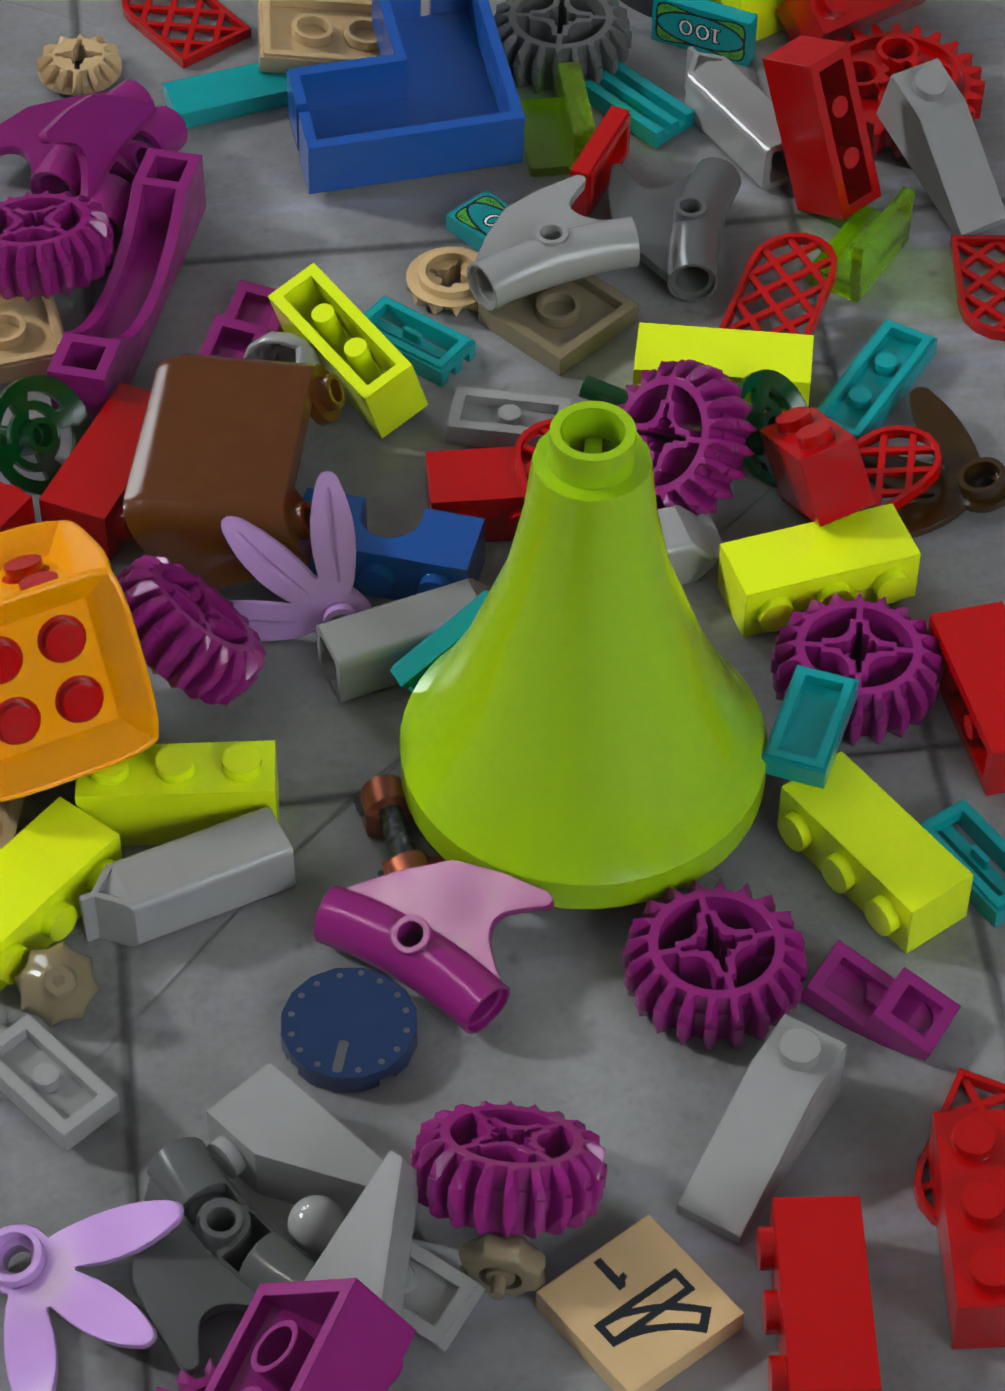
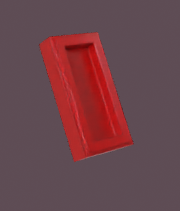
M611 105L570 169V177L583 175L586 178L584 191L571 206L572 210L582 216L588 217L589 214L591 215L608 188L611 166L616 163L623 164L629 154L631 122L629 110Z

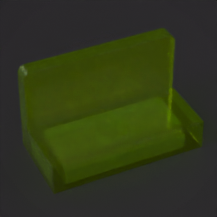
M580 62L558 63L557 98L520 101L525 115L524 152L531 177L570 174V169L596 130Z
M903 187L883 212L868 206L863 207L854 213L832 238L829 244L833 247L836 254L838 271L831 293L858 303L908 242L914 190ZM821 252L812 263H817L828 258V256ZM830 266L819 271L825 280L830 271ZM812 275L808 276V284L813 286L819 285Z

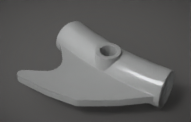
M575 175L539 189L503 210L486 235L475 262L467 267L466 274L470 290L481 307L488 311H493L510 302L563 283L597 274L638 267L640 262V245L633 218L627 216L599 220L582 216L572 210V204L585 189L586 178L583 175Z

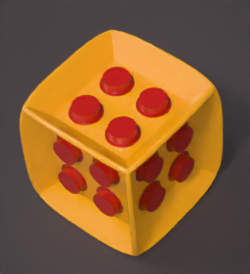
M70 520L38 522L0 532V802L35 794L121 763L143 752L159 739V720L153 688L126 597L111 569L109 558L103 548L81 526Z

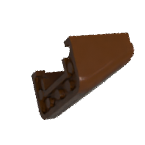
M183 354L161 361L156 370L123 501L124 516L128 529L146 555L164 557L172 564H182L188 572L199 574L204 582L211 587H217V589L255 580L256 578L236 557L221 530L222 519L227 516H235L262 529L288 548L306 566L309 565L312 554L310 539L312 504L302 499L295 489L309 418L311 417L316 424L321 426L334 423L338 420L341 408L345 404L344 389L337 375L329 373L324 366L319 364Z

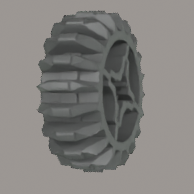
M506 0V2L497 4L496 13L494 14L506 58L517 87L523 88L531 85L534 87L536 94L544 90L554 91L558 97L561 91H572L579 96L583 82L590 79L597 85H600L604 70L615 77L618 62L621 61L625 64L628 59L632 43V31H629L630 21L627 18V9L620 7L618 0Z

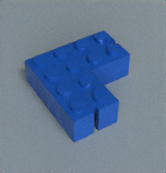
M372 0V26L381 56L287 69L288 116L296 147L299 150V158L309 194L523 163L525 115L489 0H429V14L426 16H421V0Z

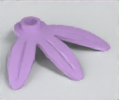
M331 471L321 472L316 480L310 515V539L317 575H314L288 548L262 529L240 517L227 516L222 519L221 530L232 551L243 566L267 589L290 602L261 600L231 601L234 602L233 607L241 615L248 618L249 627L258 632L260 642L287 640L302 637L312 632H315L317 635L316 626L332 621L331 619L337 615L348 616L372 608L369 601L360 591L353 588L356 569L355 530L348 500L335 473Z
M152 1200L119 1206L78 1221L49 1238L38 1228L27 1224H13L0 1229V1294L8 1296L4 1320V1355L8 1381L12 1391H56L59 1373L58 1349L54 1328L49 1315L50 1309L56 1311L68 1323L84 1334L113 1346L128 1349H146L155 1343L157 1331L140 1308L113 1287L77 1270L79 1268L105 1265L128 1258L157 1243L183 1220L184 1208L180 1202ZM19 1252L30 1253L31 1263L24 1271L20 1273L8 1271L9 1261L15 1254Z

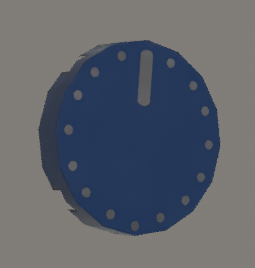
M363 967L334 968L310 977L291 993L281 1012L282 1050L287 1060L290 1059L291 1063L298 1068V1074L311 1085L333 1092H364L380 1086V1079L388 1077L393 1072L394 1076H397L408 1066L417 1047V1010L406 989L388 975Z

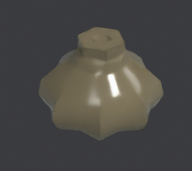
M64 941L48 949H30L25 966L13 978L21 993V1012L38 1016L50 1028L65 1020H84L89 1002L101 991L93 977L92 957L75 953Z
M488 1232L485 1235L475 1237L463 1243L459 1251L462 1264L459 1270L480 1283L486 1289L484 1293H490L489 1296L493 1299L502 1300L504 1295L517 1298L525 1292L538 1291L545 1284V1255L527 1240L526 1235H510L506 1239L500 1233Z

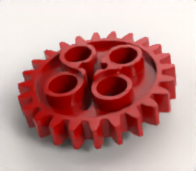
M898 23L893 24L891 32L884 33L877 24H872L871 35L866 36L855 28L851 31L850 41L838 36L834 38V41L849 43L873 154L877 155L886 146L891 147L895 157H900L901 155L899 148L876 115L891 75L936 58L940 60L965 98L973 122L975 119H980L985 81L980 80L982 68L980 66H972L973 55L971 53L958 54L959 42L953 41L945 45L940 44V32H936L928 38L922 37L921 26L917 25L909 34L902 33Z

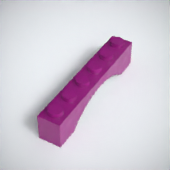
M148 147L132 182L121 240L103 292L86 320L74 330L64 332L47 369V376L67 384L79 396L86 407L91 424L119 383L131 384L205 212L206 196L202 155ZM50 397L51 406L55 410L58 409L60 405Z

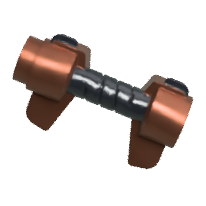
M393 774L379 775L370 779L362 786L360 795L354 799V804L358 814L361 816L366 835L372 838H384L391 856L382 861V870L378 871V877L398 870L446 861L443 857L429 856L425 852L416 850L409 827L415 821L408 809L399 776Z

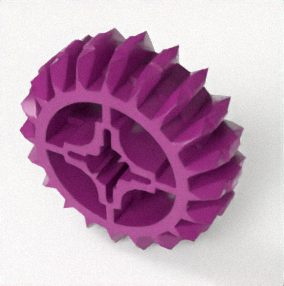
M46 190L42 194L31 195L29 192H26L21 197H5L4 202L0 203V293L3 299L9 300L18 296L24 297L26 301H29L31 298L39 296L49 299L51 295L57 293L69 295L73 288H86L90 286L91 279H99L104 276L105 269L112 265L113 243L115 241L112 224H109L108 213L103 212L102 205L97 202H90L89 197L84 195L73 197L71 192L68 191L60 194H51L49 190Z
M681 359L679 362L661 361L658 370H642L641 385H626L629 399L626 404L616 406L625 410L633 418L637 433L649 446L653 464L657 509L679 505L696 515L700 513L705 515L707 513H716L718 499L733 498L730 485L733 479L747 478L740 469L743 458L754 455L748 446H745L746 438L757 430L750 422L745 421L753 407L740 398L743 388L739 387L734 381L729 380L728 375L723 374L722 370L691 359L687 361Z
M143 555L140 559H135L128 568H124L116 577L128 602L146 665L151 668L152 674H158L167 680L171 688L178 687L189 698H200L206 704L227 706L232 700L234 701L243 692H246L257 680V674L265 665L264 657L266 655L264 647L260 643L258 632L249 627L248 618L241 615L233 607L234 602L226 600L218 592L217 587L208 585L199 574L188 572L182 564H172L167 558Z
M834 592L828 605L811 599L805 613L793 611L787 626L781 627L780 633L776 637L775 651L771 656L770 672L773 673V688L776 692V699L784 700L797 665L860 680L858 696L844 732L852 746L862 736H869L876 744L880 745L882 739L886 736V732L903 738L906 729L909 728V724L921 726L923 718L927 715V710L933 709L934 702L938 699L943 674L938 637L928 635L929 631L927 630L926 620H911L908 606L894 610L890 609L885 596L876 603L864 601L859 592L853 601H844ZM855 664L858 666L857 672L855 671Z
M722 878L719 879L713 889H703L693 879L687 888V894H682L668 886L665 895L662 897V903L648 900L645 909L642 911V918L633 919V924L629 928L627 946L623 948L622 965L626 967L625 987L628 989V995L635 997V1006L638 1009L639 1016H653V1024L657 1034L671 1028H676V1036L681 1046L692 1036L703 1038L708 1051L711 1050L717 1039H727L737 1050L744 1041V1034L746 1033L763 1042L766 1034L769 1032V1025L777 1026L784 1014L789 1015L790 1009L797 1008V1004L802 998L803 981L807 978L808 961L805 960V942L802 937V931L794 930L791 911L775 912L776 905L774 904L772 894L757 900L753 899L748 883L735 892L727 890Z
M483 1101L480 1106L472 1107L460 1104L455 1106L454 1111L442 1110L436 1112L433 1119L421 1123L420 1134L416 1136L415 1149L411 1151L410 1165L417 1171L418 1203L429 1207L430 1215L436 1218H449L451 1226L455 1228L468 1226L477 1229L479 1235L487 1232L500 1233L506 1239L510 1235H526L531 1239H535L542 1232L557 1236L564 1234L566 1227L578 1228L584 1226L586 1218L597 1214L598 1203L603 1197V1188H605L607 1164L604 1163L605 1148L600 1145V1136L590 1130H586L585 1124L581 1121L565 1120L562 1112H545L539 1110L536 1104L530 1107L515 1106L511 1101L506 1105H493Z

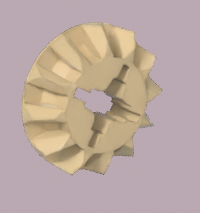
M82 33L73 39L60 36L58 44L43 46L42 56L36 59L40 81L50 90L64 95L80 96L100 92L113 85L122 73V59L119 56L117 45L105 43L103 36H95L91 39L85 38ZM76 61H83L80 64V69H75Z
M440 247L429 250L415 258L409 265L406 273L407 291L412 293L415 305H429L433 315L438 314L442 310H451L457 317L463 308L478 311L479 303L470 290L466 272L467 267L475 262L479 252L463 247ZM459 275L461 276V283H454L451 287L442 286L449 285L452 280H456Z

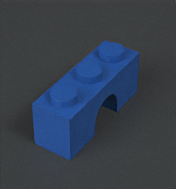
M307 488L303 497L304 501H308L311 504L313 488ZM345 494L351 510L356 537V569L353 588L360 591L361 594L375 598L400 600L467 578L479 581L485 563V518L425 508L420 524L409 534L395 538L380 537L367 530L366 498ZM311 554L310 563L307 567L314 575H317L313 555Z

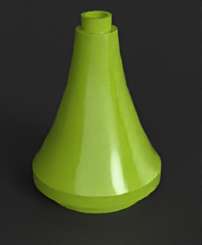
M582 401L560 410L552 419L550 430L538 440L532 455L524 506L509 556L471 626L454 646L442 654L429 667L409 698L400 728V774L405 800L417 827L429 844L446 861L457 860L503 872L549 892L555 901L554 907L567 909L615 908L643 903L665 895L668 886L675 890L690 885L693 879L696 881L708 874L735 850L750 830L762 801L766 764L761 757L767 744V732L762 712L754 694L734 666L715 649L703 633L670 562L657 509L653 464L649 446L637 433L633 418L625 410L608 402Z

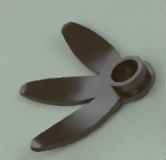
M917 387L911 390L909 402L916 427L931 434L939 443L944 467L941 469L939 478L924 493L918 496L925 499L908 503L897 511L911 537L915 538L933 532L952 522L966 510L974 513H987L1005 505L1004 465L995 458L979 456L969 433L961 421L931 390L926 387ZM898 455L886 456L885 468L907 467L908 458ZM878 456L862 457L865 468H877ZM915 460V467L933 466L932 464ZM906 476L884 477L883 488H905ZM914 476L913 485L924 476ZM868 477L869 482L876 485V477Z

